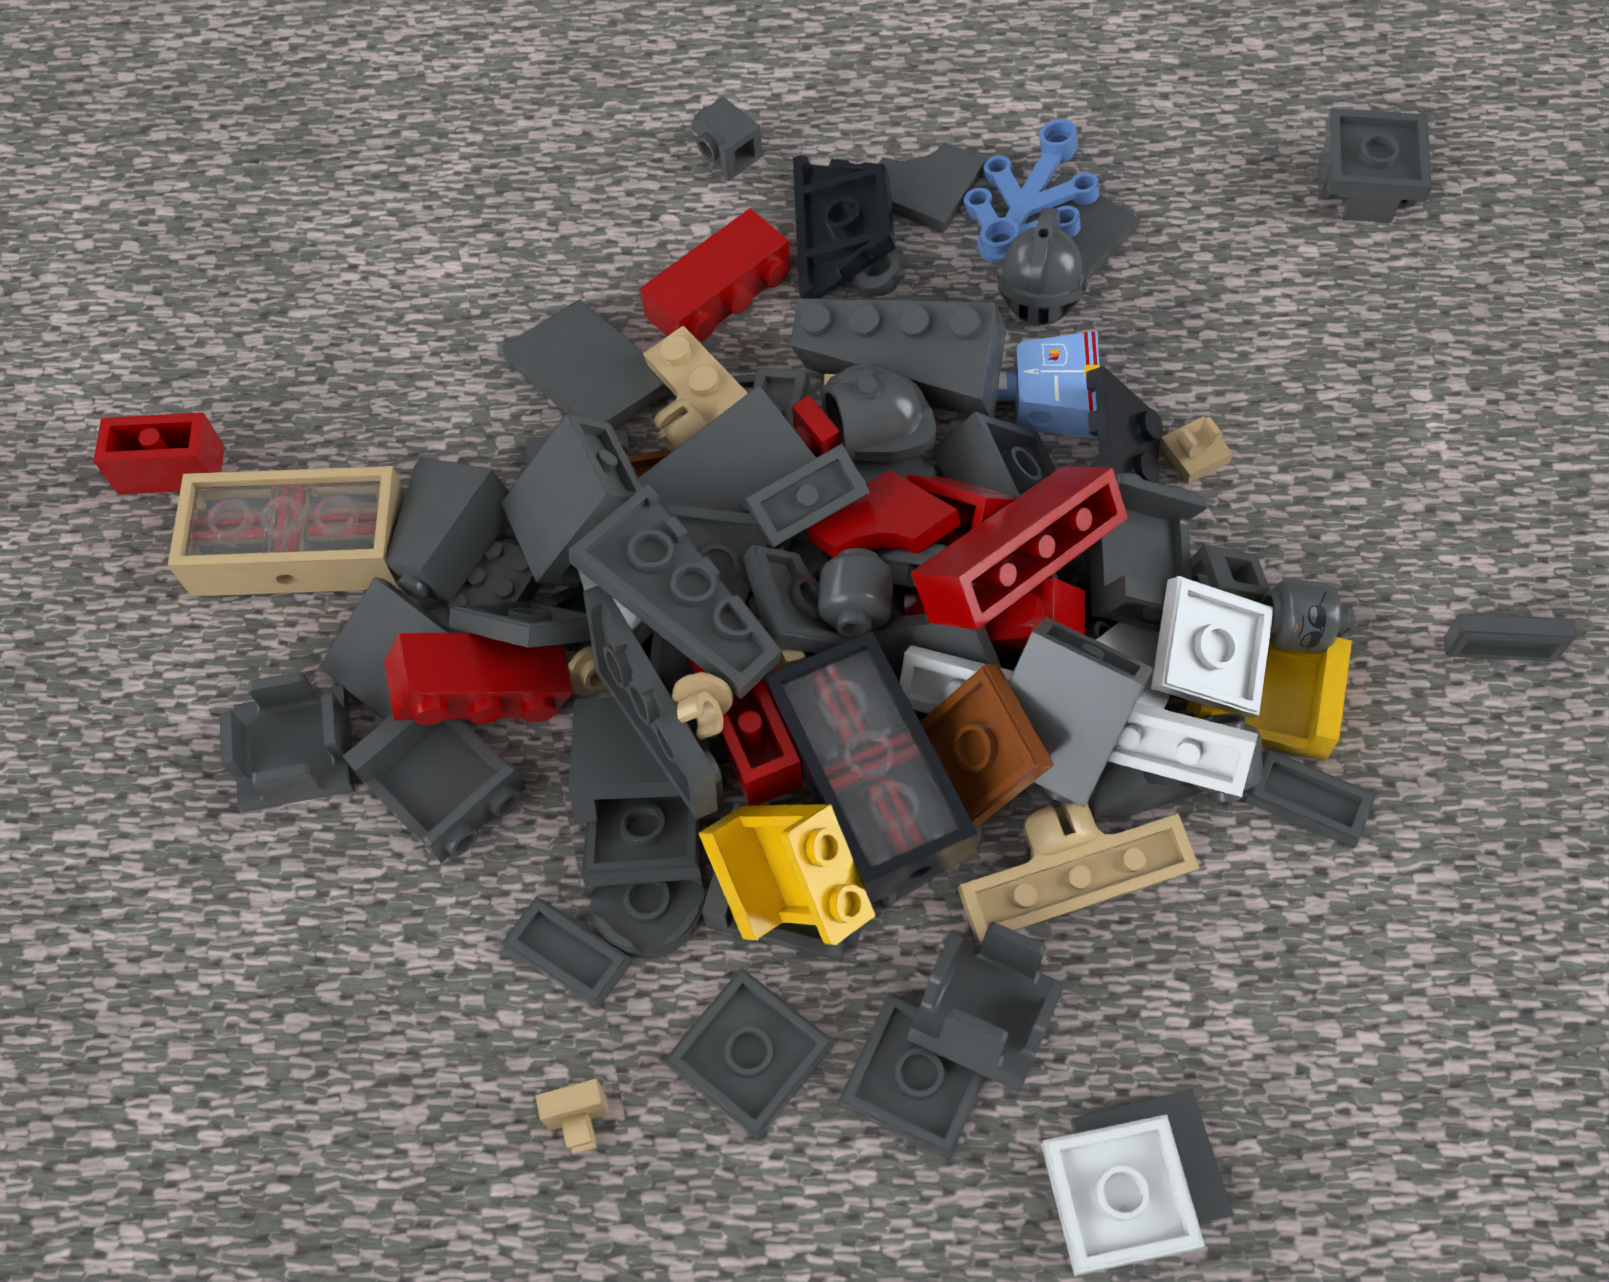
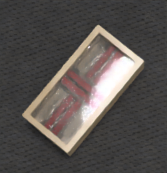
M393 466L183 474L168 567L190 596L367 590L375 577L385 579L399 589L398 581L400 577L385 563V559L406 494Z

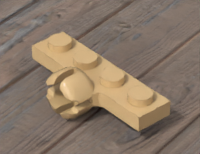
M684 325L643 353L650 369L677 397L675 401L659 411L654 419L655 426L660 429V438L670 452L674 451L748 394Z
M1061 802L1062 805L1053 808L1052 805H1047L1034 811L1025 819L1022 826L1031 850L1030 860L1027 863L960 884L957 887L976 943L983 942L986 930L991 922H996L1017 931L1197 871L1200 867L1179 813L1117 834H1104L1096 827L1088 803L1084 808L1076 803Z

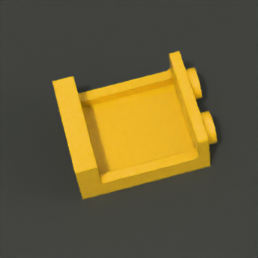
M1336 637L1333 645L1321 654L1284 651L1275 648L1269 642L1259 716L1245 718L1246 724L1260 731L1262 747L1323 761L1328 759L1340 738L1352 640ZM1186 699L1185 711L1193 712L1195 718L1200 719L1215 714H1232Z
M831 804L741 806L699 833L743 939L758 940L781 923L816 925L823 943L836 945L876 916Z

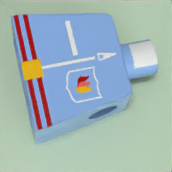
M1084 332L1022 341L1016 345L1013 371L1000 372L996 401L1014 402L1015 425L1039 432L1089 439L1098 437L1089 434L1088 413L1097 410L1096 391L1091 392L1087 390L1086 372L1100 367L1097 332Z

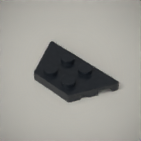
M799 155L793 157L799 294L802 299H821L896 248L890 177L885 164L869 162L853 164L848 160L831 159L829 166L810 164L807 156Z

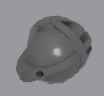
M1043 207L1037 227H1030L1014 238L1005 257L1000 260L998 266V290L1004 301L1019 320L1028 322L1032 326L1052 324L1063 318L1078 304L1088 285L1089 271H1087L1086 267H1083L1082 255L1076 242L1066 232L1060 230V214L1058 209Z
M856 365L841 370L838 374L832 376L826 385L822 386L821 400L824 413L840 430V442L845 447L854 464L862 461H899L920 455L928 451L934 444L936 422L932 409L927 404L920 388L911 380L878 366Z

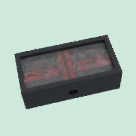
M873 631L765 675L766 687L800 759L802 776L816 805L831 804L870 903L974 858L978 832Z

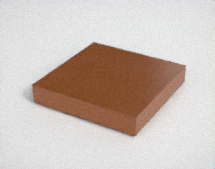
M998 664L983 665L920 722L975 829L1054 766Z

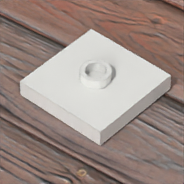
M1180 576L1167 580L1151 689L1232 714L1242 715L1245 718L1259 716L1274 608Z
M1167 1114L1043 1140L1041 1146L1074 1276L1199 1250L1205 1247Z

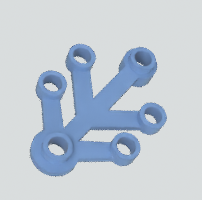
M1064 119L1053 120L1041 128L1039 139L1042 155L1022 189L1012 173L1011 161L1008 157L997 155L990 157L984 163L983 170L986 182L990 186L998 188L1009 208L1005 218H999L994 211L992 194L986 188L971 189L964 196L966 214L970 218L977 220L982 228L977 240V247L980 256L984 260L991 263H999L1005 257L1014 238L1030 227H1037L1038 220L1027 224L1025 222L1029 216L1041 212L1043 207L1052 208L1070 200L1078 205H1089L1099 198L1098 178L1089 172L1079 173L1068 182L1044 190L1058 165L1071 160L1078 149L1077 128L1071 121ZM1073 206L1056 208L1060 214V230L1066 232L1071 238L1077 235L1081 229L1078 209Z

